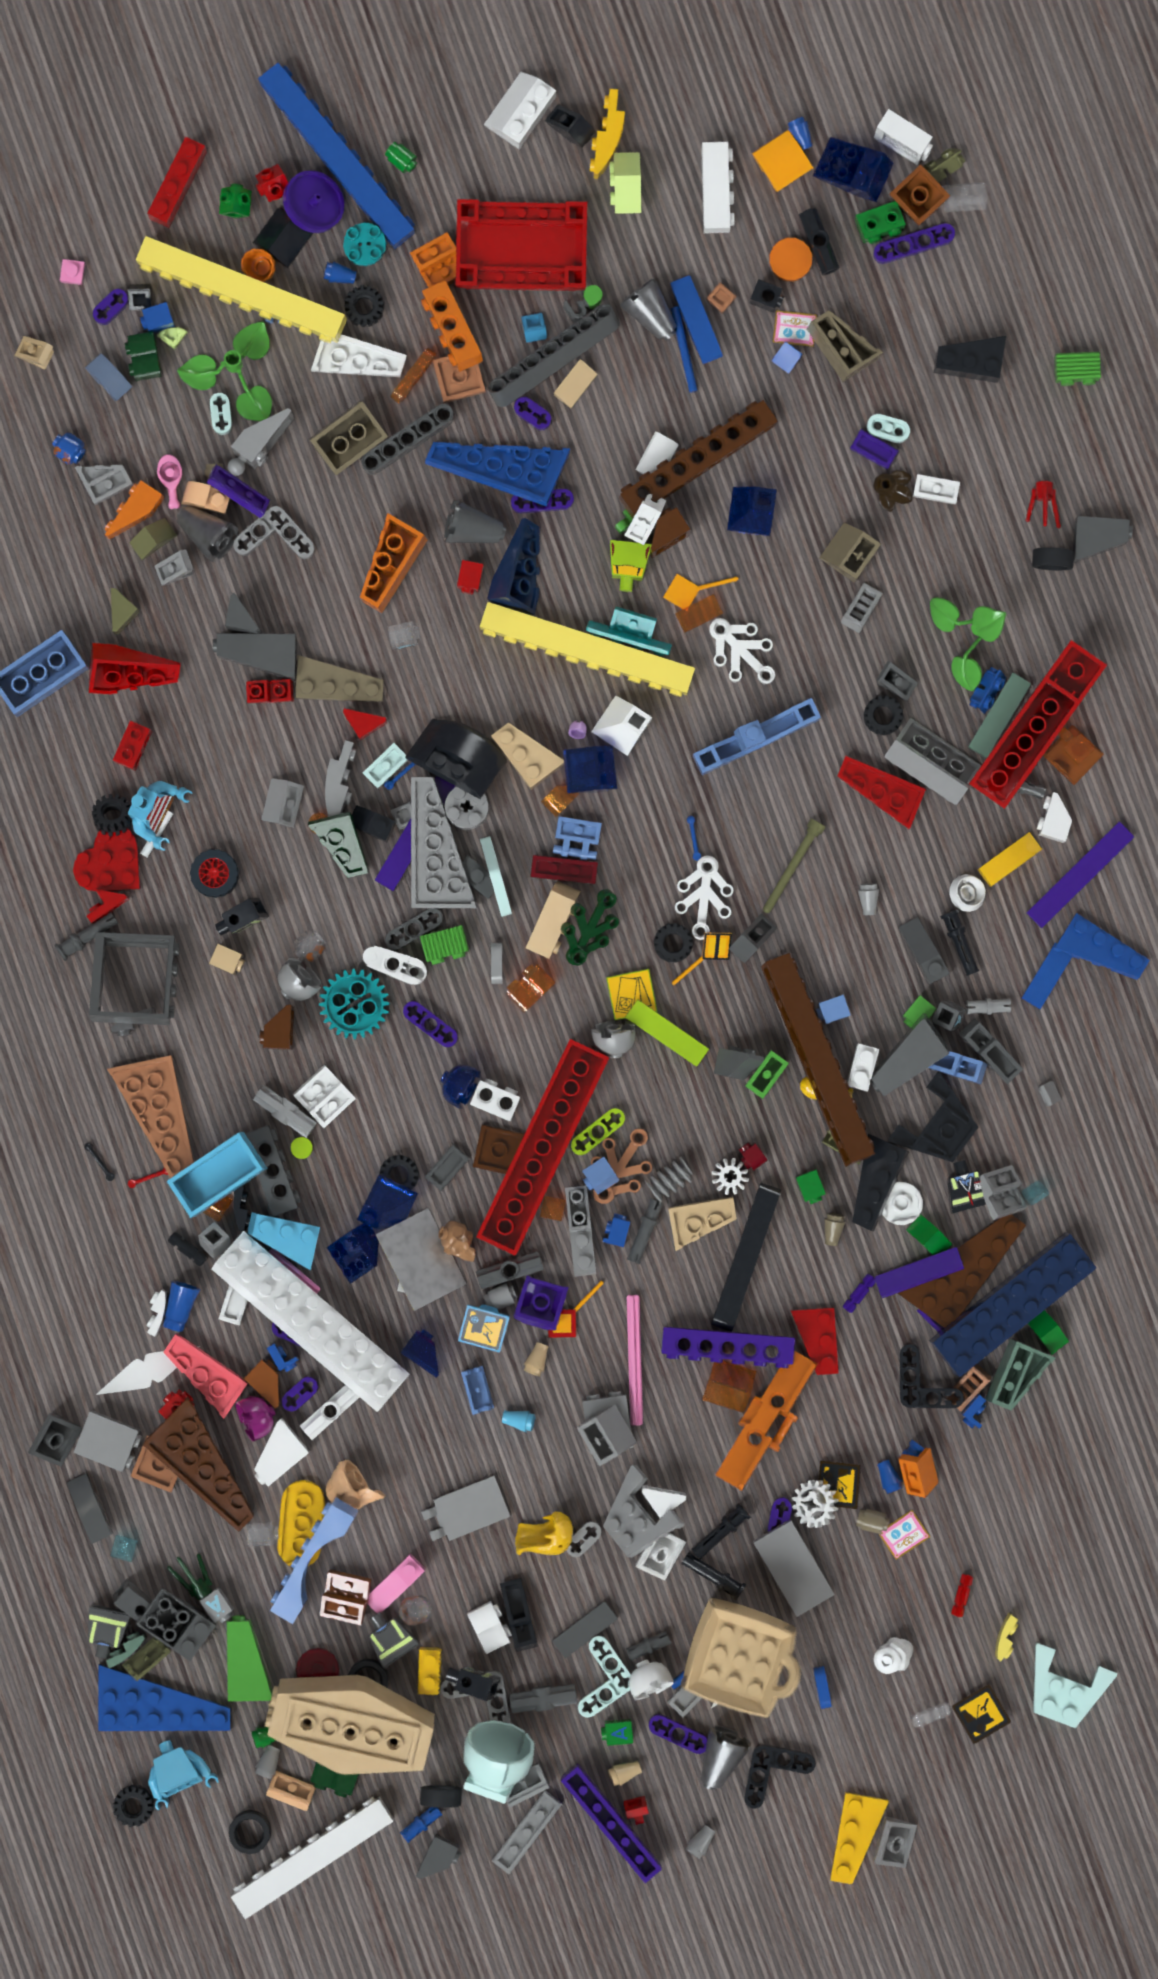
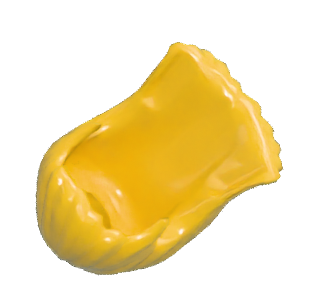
M555 1511L550 1515L542 1517V1519L550 1520L546 1523H519L515 1537L516 1553L521 1555L523 1552L528 1551L544 1555H558L565 1552L573 1538V1526L569 1517L562 1512Z

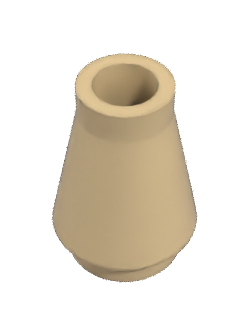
M536 1342L534 1349L524 1363L525 1372L535 1376H540L544 1372L548 1350L547 1345Z
M638 1761L612 1765V1768L608 1769L613 1786H621L642 1773Z

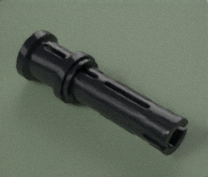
M957 909L941 915L940 918L944 919L948 929L947 935L953 939L966 976L978 972L979 969L964 932H966V928L962 926L958 916L959 910Z
M737 1503L736 1508L729 1515H724L721 1519L722 1522L691 1550L701 1560L730 1532H736L737 1527L746 1519L749 1520L751 1516Z
M689 1552L681 1563L717 1585V1590H723L733 1596L735 1601H737L746 1586L744 1582L741 1584L731 1578L729 1573H721Z

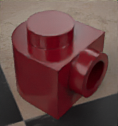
M748 1142L739 1149L744 1156L740 1160L747 1169L752 1167L753 1170H756L768 1161L755 1142L752 1145Z

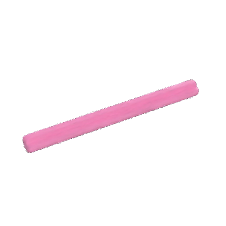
M628 1295L627 1330L630 1424L639 1426L643 1424L639 1295Z

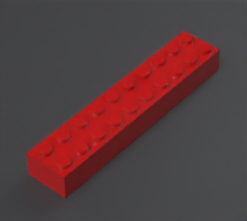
M572 1039L569 1040L480 1227L477 1238L516 1256L610 1057Z

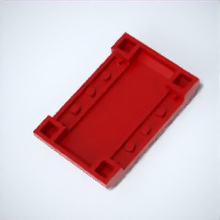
M457 199L456 287L464 289L579 291L586 289L587 202H479L476 199Z

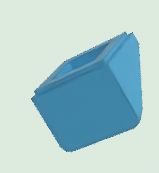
M543 313L521 316L526 342L547 339Z

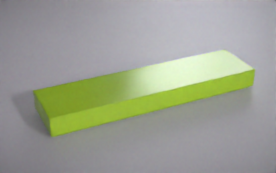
M638 999L625 1016L629 1021L696 1067L709 1050L708 1047Z

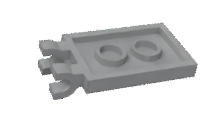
M495 1475L433 1499L435 1506L421 1511L424 1521L436 1516L440 1528L429 1532L432 1541L445 1535L451 1541L510 1517Z

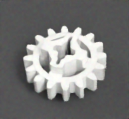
M809 1480L808 1483H801V1488L795 1489L798 1496L792 1497V1500L796 1501V1505H793L792 1509H797L798 1512L794 1516H801V1524L807 1523L809 1528L814 1526L819 1528L822 1527V1524H830L829 1519H835L833 1511H838L839 1508L835 1507L834 1503H837L839 1500L833 1499L836 1491H829L830 1484L823 1485L822 1480L816 1482L815 1480Z

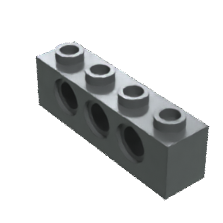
M267 1125L245 1133L267 1166V1169L261 1172L258 1177L273 1217L299 1208L298 1203L301 1202L298 1191H293L291 1182L294 1180L290 1169L285 1170L283 1162L286 1161L283 1150H278L276 1141L279 1139L275 1128L271 1129ZM265 1143H268L272 1148V1152L268 1156H263L260 1152V1147ZM271 1164H276L279 1167V1173L275 1177L270 1176L267 1171ZM280 1184L284 1185L287 1189L286 1195L283 1197H278L275 1194V1188Z

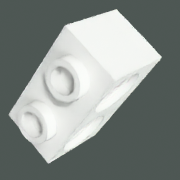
M487 1078L485 1082L480 1080L470 1105L511 1122L521 1098L517 1096L518 1091L506 1087L505 1090L497 1088L498 1083ZM485 1088L492 1091V1098L489 1101H483L480 1098L481 1090ZM503 1097L512 1099L513 1104L510 1109L505 1110L501 1108L500 1101Z

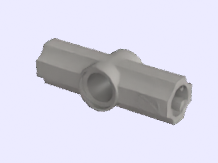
M265 1085L261 1087L253 1099L271 1112V1115L286 1126L289 1125L306 1138L317 1124L316 1121L300 1111L298 1106L285 1097L282 1098Z

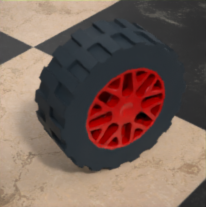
M218 849L203 851L195 858L191 865V882L196 890L207 897H224L236 887V883L239 880V868L236 861L224 851Z

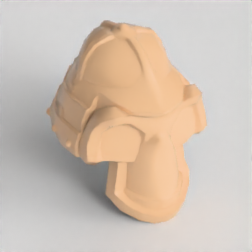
M350 1460L339 1462L326 1485L328 1500L333 1503L337 1497L357 1510L385 1497V1494L380 1490L373 1491L368 1488V1484L358 1467Z

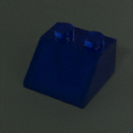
M592 746L563 750L567 794L599 793L618 789L613 746Z

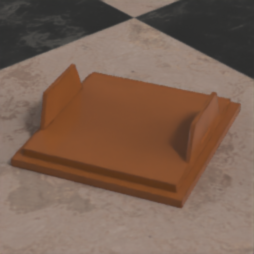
M1072 725L1046 751L1043 757L1070 783L1075 785L1104 754Z

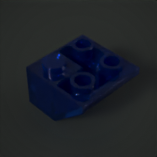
M756 486L733 487L727 530L770 536L777 489Z
M368 1221L326 1247L350 1284L377 1267L379 1240Z

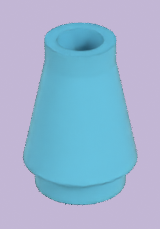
M504 1410L502 1423L526 1433L533 1430L535 1414H531L530 1411Z

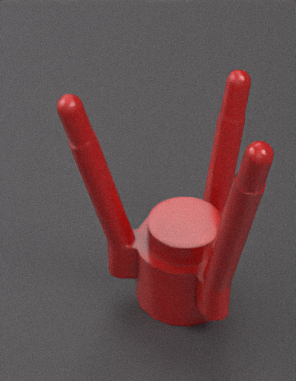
M1038 481L1036 482V489H1032L1025 521H1030L1037 497L1038 501H1043V526L1046 527L1048 501L1051 500L1056 527L1059 529L1061 525L1053 482Z

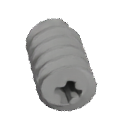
M679 1157L680 1165L673 1161L672 1170L666 1166L664 1167L665 1175L658 1171V1179L650 1176L651 1184L646 1182L658 1201H663L662 1194L670 1197L669 1189L676 1193L677 1184L682 1188L685 1187L684 1179L689 1183L692 1182L691 1175L693 1173L682 1157Z

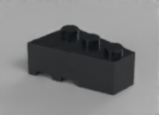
M1006 336L939 346L936 352L933 373L998 383Z

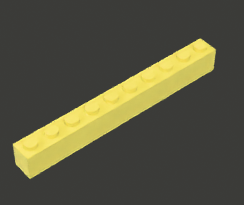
M145 236L136 258L140 269L148 273L155 271L160 273L159 276L166 280L172 281V278L180 281V285L189 289L194 286L199 288V292L211 297L214 294L219 296V300L224 303H237L239 308L247 312L255 310L260 312L259 316L271 320V318L279 320V324L291 328L293 325L298 327L301 333L309 336L313 333L318 335L321 341L329 344L331 341L338 343L347 321L343 313Z
M487 602L480 624V630H484V635L494 638L496 635L504 637V641L516 644L518 641L524 643L525 648L534 651L540 648L546 650L545 654L557 657L559 654L565 656L566 661L578 664L581 661L587 663L586 667L599 671V668L608 670L607 674L619 677L620 674L628 676L629 681L634 683L647 682L650 688L656 690L665 688L670 690V694L682 697V694L687 695L695 671L694 667Z

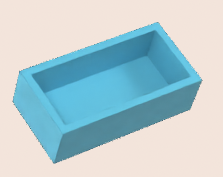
M239 1132L167 1180V1183L190 1218L198 1216L267 1169V1166L246 1134Z

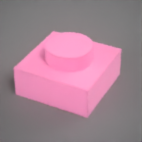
M63 259L60 282L82 285L85 263Z

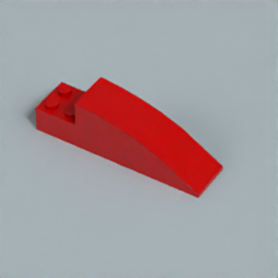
M1070 640L969 784L1005 809L1107 665Z

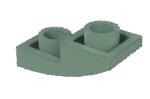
M137 1631L126 1636L127 1641L123 1643L125 1651L120 1648L109 1653L111 1657L106 1660L108 1667L116 1666L134 1653L146 1639V1633L140 1635Z

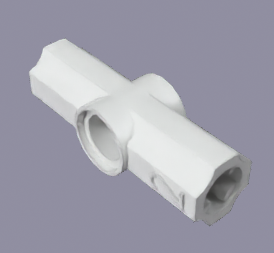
M344 1385L300 1425L301 1429L313 1440L360 1397L352 1389ZM327 1405H334L337 1412L335 1416L327 1417L324 1414V1408Z

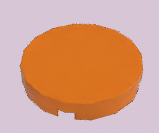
M785 238L773 246L769 256V265L779 279L794 282L808 274L812 265V253L804 241L797 238Z

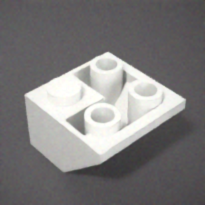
M615 696L591 732L628 756L651 722L652 717L633 704Z

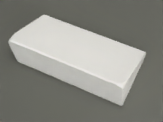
M655 431L636 470L641 474L648 471L653 473L657 470L656 466L666 459L668 462L671 461L678 443ZM658 477L655 480L659 482L662 477Z

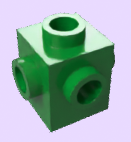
M230 184V187L221 188L219 214L235 219L249 217L252 191L244 189L241 184Z

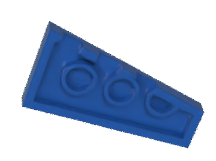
M1077 913L1053 949L1057 952L1062 951L1070 954L1071 957L1077 959L1081 958L1092 962L1091 964L1096 966H1104L1113 972L1136 980L1140 978L1150 961Z

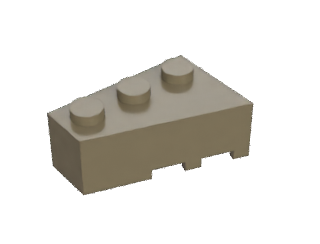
M829 310L811 321L807 327V331L843 382L877 361L883 353L878 348L876 349L869 344L863 336L860 337L852 331L849 325Z

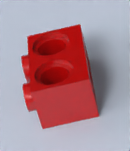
M130 720L113 761L136 771L153 731Z

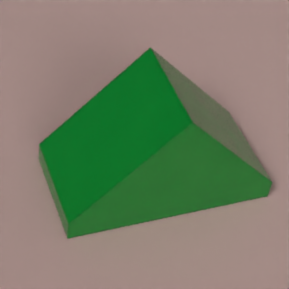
M921 1214L906 1229L932 1255L944 1252L952 1245L945 1235Z
M1045 1310L1027 1323L1051 1355L1069 1342L1058 1324Z

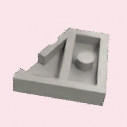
M123 465L75 467L94 505L133 486Z

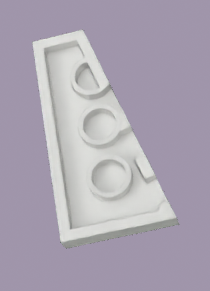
M341 334L338 343L331 341L329 344L320 341L311 371L401 377L407 355Z

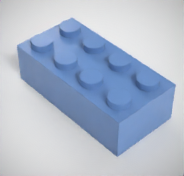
M60 630L0 671V695L13 714L19 717L87 671L89 667L66 633Z

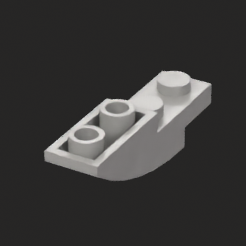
M347 740L344 742L339 761L330 758L327 769L325 800L328 817L343 814L344 806L349 805L352 793L349 792L350 788L342 784L343 781H348L350 770L347 768L349 761H354L357 749L354 748L353 742Z
M587 1186L565 1188L574 1276L595 1275L596 1266Z

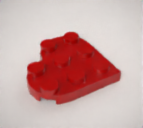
M126 828L127 831L125 833L122 830L119 831L120 835L116 836V832L113 833V836H109L108 832L104 835L100 830L95 838L94 848L87 849L77 855L73 873L75 880L81 887L88 891H95V889L103 891L140 889L138 844L136 837L129 829Z

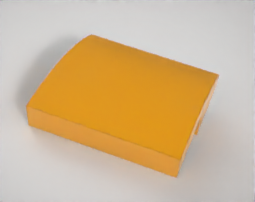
M786 130L752 153L760 169L766 174L774 190L777 192L813 169L810 161L789 130Z

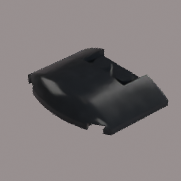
M432 719L405 756V759L478 799L483 797L507 762L499 747L483 733L463 723L447 719Z

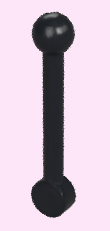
M90 1142L84 1145L85 1150L89 1151L106 1174V1179L113 1181L115 1175L108 1171L93 1150V1145Z

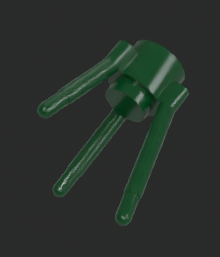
M197 1554V1559L204 1581L202 1578L196 1580L182 1559L177 1557L176 1560L192 1583L189 1585L171 1566H168L167 1570L188 1590L192 1597L195 1596L197 1601L212 1592L209 1587L212 1585V1582L208 1577L201 1555Z

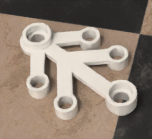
M723 618L715 619L711 623L710 634L716 639V655L713 661L717 667L724 666L727 661L724 655V642L726 641L731 646V671L729 672V679L732 682H738L742 677L740 656L758 673V680L762 684H770L774 680L775 671L773 668L763 666L747 650L761 649L763 652H769L773 647L772 641L768 638L762 640H737L732 635L745 633L749 637L755 636L758 628L754 623L730 625ZM718 626H723L724 632L718 633L716 631V628ZM753 626L755 632L752 634L748 633L747 627ZM765 641L769 642L770 648L764 649L762 643ZM718 656L724 658V662L722 664H718L716 662V658ZM733 672H738L739 678L733 679L731 677V674ZM768 672L770 678L767 680L763 679L762 673Z
M712 856L700 858L697 862V870L686 879L680 880L677 884V889L682 893H686L690 889V885L702 877L701 886L686 899L677 902L675 905V911L678 914H685L688 907L700 898L697 924L692 929V934L697 940H704V935L700 936L697 934L696 930L701 927L705 932H710L708 925H706L708 900L718 910L720 918L727 919L731 915V909L725 906L710 888L712 878L721 888L720 893L723 897H730L734 891L733 887L727 884L717 872L718 862ZM705 863H710L712 868L711 870L706 871L704 870L703 865ZM681 882L687 883L688 888L686 890L680 889L679 885ZM729 887L731 893L728 895L724 894L723 888ZM678 904H684L686 909L680 912L677 906ZM721 909H728L729 914L722 916L720 913Z

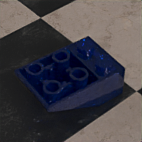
M830 137L813 177L857 197L877 202L894 163L883 152Z

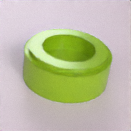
M298 1137L291 1143V1152L296 1158L305 1159L313 1151L311 1141L305 1137Z

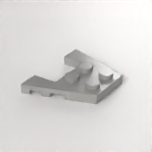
M633 1464L603 1525L625 1555L631 1558L652 1546L653 1542L661 1537L665 1538L670 1535V1532L674 1529L684 1526V1522L676 1512L670 1509L657 1524L634 1497L648 1478L637 1465Z

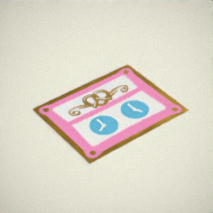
M776 310L773 343L784 344L786 341L792 345L814 347V339L807 331V327L811 321L817 318V315Z
M911 1510L888 1525L887 1532L882 1531L880 1537L897 1560L930 1538V1535L914 1511Z

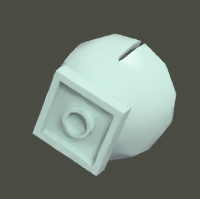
M495 1720L481 1722L472 1727L465 1738L464 1763L470 1774L465 1781L463 1789L505 1804L515 1784L528 1774L533 1764L534 1742L528 1733H525L524 1730L511 1723Z

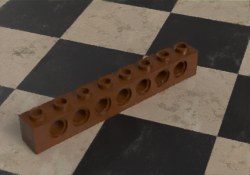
M762 400L759 403L757 401L752 402L746 407L747 411L741 415L739 413L732 415L728 419L729 423L723 427L721 424L717 425L706 438L703 436L697 438L692 442L693 446L688 450L682 448L674 454L675 458L668 462L667 459L656 466L657 470L653 473L648 471L638 478L640 481L632 485L629 483L620 490L622 493L618 499L631 518H634L642 501L646 499L638 495L637 491L639 489H646L652 495L651 500L657 503L660 498H667L775 427L778 420L765 401ZM748 418L753 419L756 426L748 427L745 420ZM729 430L736 431L738 438H729L727 432ZM717 442L720 445V450H712L709 443ZM699 454L702 456L703 461L694 462L691 455ZM680 465L684 468L685 472L677 474L673 467ZM663 477L667 484L659 486L655 479Z

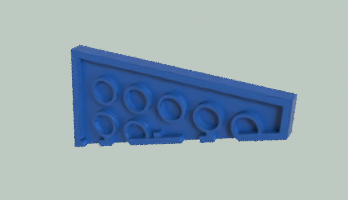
M433 442L425 459V464L547 506L570 454V448L551 450L550 447L529 449L528 446L494 445V447H485L482 444L464 446L460 445V443Z
M101 1664L98 1665V1731L231 1730V1707L202 1699L144 1678H140L136 1682L131 1675L125 1672L117 1671Z

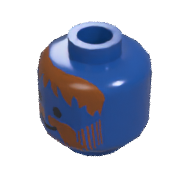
M70 432L65 433L63 436L59 434L52 443L55 446L54 455L68 465L77 464L86 452L84 442Z

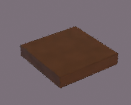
M482 1125L473 1167L506 1174L524 1134Z

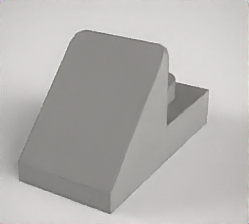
M186 549L178 551L155 565L162 586L193 575L192 570H194Z

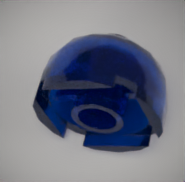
M457 1065L450 1071L446 1070L440 1080L443 1083L442 1094L445 1100L451 1105L462 1109L461 1104L466 1105L478 1085L474 1083L475 1078L480 1079L481 1071L468 1065Z

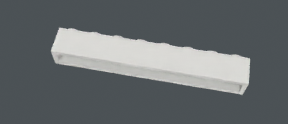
M373 1796L362 1803L364 1807L358 1811L355 1808L344 1815L345 1819L340 1823L334 1821L325 1828L327 1831L322 1835L314 1834L307 1839L308 1844L302 1848L300 1845L296 1846L288 1852L290 1856L284 1860L281 1857L270 1864L272 1868L266 1872L263 1869L252 1876V1881L247 1884L242 1882L233 1888L234 1893L231 1898L243 1917L247 1919L392 1823L394 1817L379 1796L376 1799Z

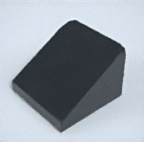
M151 284L129 285L130 310H143L151 307Z

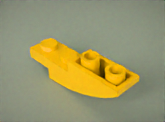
M610 89L609 95H605L604 108L608 109L607 117H603L602 130L606 131H597V137L592 138V150L596 151L595 159H591L590 172H594V179H598L612 161L621 140L625 111H617L618 89Z

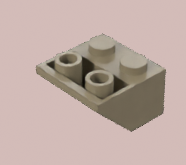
M843 523L819 559L855 583L880 548L881 543L864 531Z

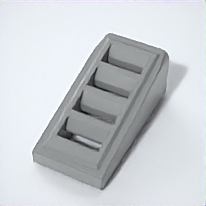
M863 583L843 616L841 623L860 633L883 593ZM866 593L869 596L873 597L874 600L872 601L867 597L863 596L862 594ZM860 600L863 603L869 605L870 607L867 608L866 606L860 604L858 601ZM854 608L865 613V615L863 616L862 614L856 612Z

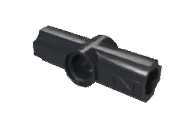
M811 208L800 213L798 216L809 241V248L813 251L822 276L839 270V264L829 242V235L824 229L817 209ZM820 237L824 239L825 244L817 246L813 240Z

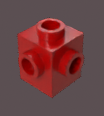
M279 164L265 168L255 175L258 184L255 186L261 197L265 195L267 200L271 202L283 196L288 181Z
M180 1389L175 1393L171 1391L163 1399L165 1403L158 1412L166 1419L187 1397L190 1398L191 1402L193 1398L186 1391L182 1392Z

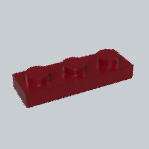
M533 855L530 877L595 885L598 862Z

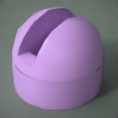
M576 720L571 723L568 734L572 738L583 739L586 735L587 727L583 721L577 722Z

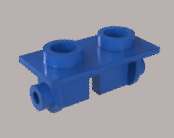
M992 667L986 670L980 682L981 685L985 686V689L976 688L970 698L971 702L969 705L971 707L979 708L983 714L991 709L997 692L1002 690L1005 685L1006 676L1001 670H996Z

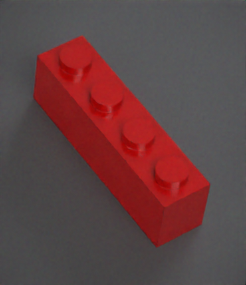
M185 136L147 212L150 220L170 228L207 154L205 145Z

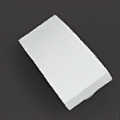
M164 1289L160 1293L156 1291L150 1301L153 1304L151 1310L158 1313L157 1316L152 1315L147 1324V1327H149L147 1333L154 1337L158 1335L165 1318L164 1314L168 1298L167 1291Z

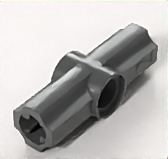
M534 1252L478 1270L476 1275L481 1289H485L544 1270L539 1252ZM507 1264H512L516 1268V1273L512 1277L504 1274L503 1269Z
M575 1683L556 1687L541 1686L533 1688L531 1691L509 1694L512 1713L530 1710L546 1711L554 1709L555 1706L577 1703Z

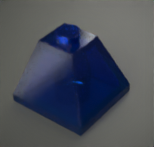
M379 1174L357 1220L376 1230L388 1229L407 1219L418 1193Z
M417 1329L401 1353L437 1378L441 1372L436 1343L432 1340L434 1336L425 1329L422 1331Z

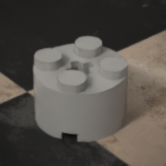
M455 787L446 798L445 812L449 821L455 827L461 830H472L482 825L487 819L489 804L485 794L481 799H478L464 790ZM469 802L473 809L464 813V809L461 806Z

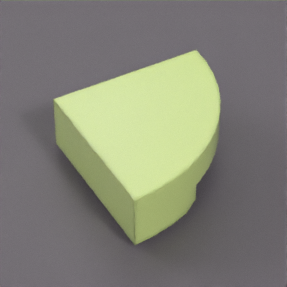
M173 327L160 331L157 337L175 350L188 332L182 328Z

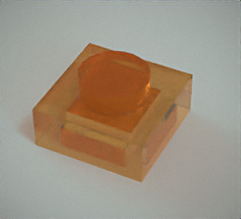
M545 1195L540 1217L561 1221L566 1200Z

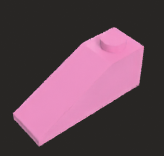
M410 1553L369 1593L367 1604L376 1613H382L425 1572L426 1568Z

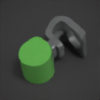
M596 285L588 286L584 291L583 300L577 301L579 309L577 314L574 313L565 299L563 309L570 320L577 322L586 315V307L594 309L599 306L602 301V290Z

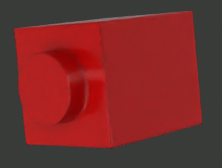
M462 560L457 588L461 589L462 593L473 595L474 592H479L484 565Z

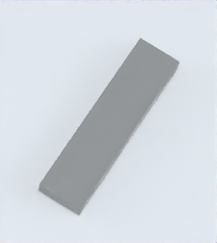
M544 1790L494 1856L492 1862L510 1874L561 1807L562 1802Z

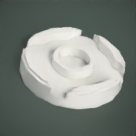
M895 1182L882 1215L887 1221L895 1225L912 1223L923 1209V1199L920 1192L907 1182Z

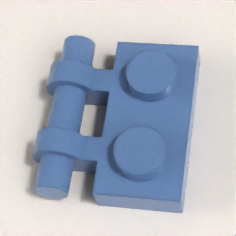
M559 816L555 838L564 841L563 846L554 845L553 853L560 854L561 857L565 858L573 856L581 858L580 860L587 861V859L596 860L597 851H590L589 845H598L602 823ZM570 841L583 843L582 849L569 847Z

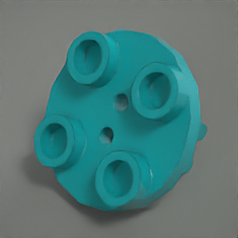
M360 223L346 231L343 247L346 256L351 262L359 266H369L378 262L384 255L386 239L378 226L371 223Z

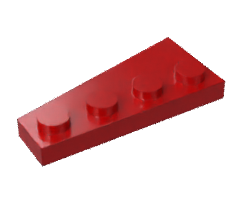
M845 756L837 775L839 779L908 830L910 829L926 791L925 788L848 756Z

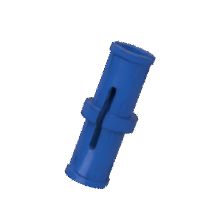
M430 1807L420 1816L414 1817L415 1820L400 1831V1834L409 1843L423 1830H428V1826L443 1814L437 1807Z

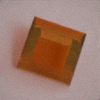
M226 1196L203 1213L220 1222L233 1199Z

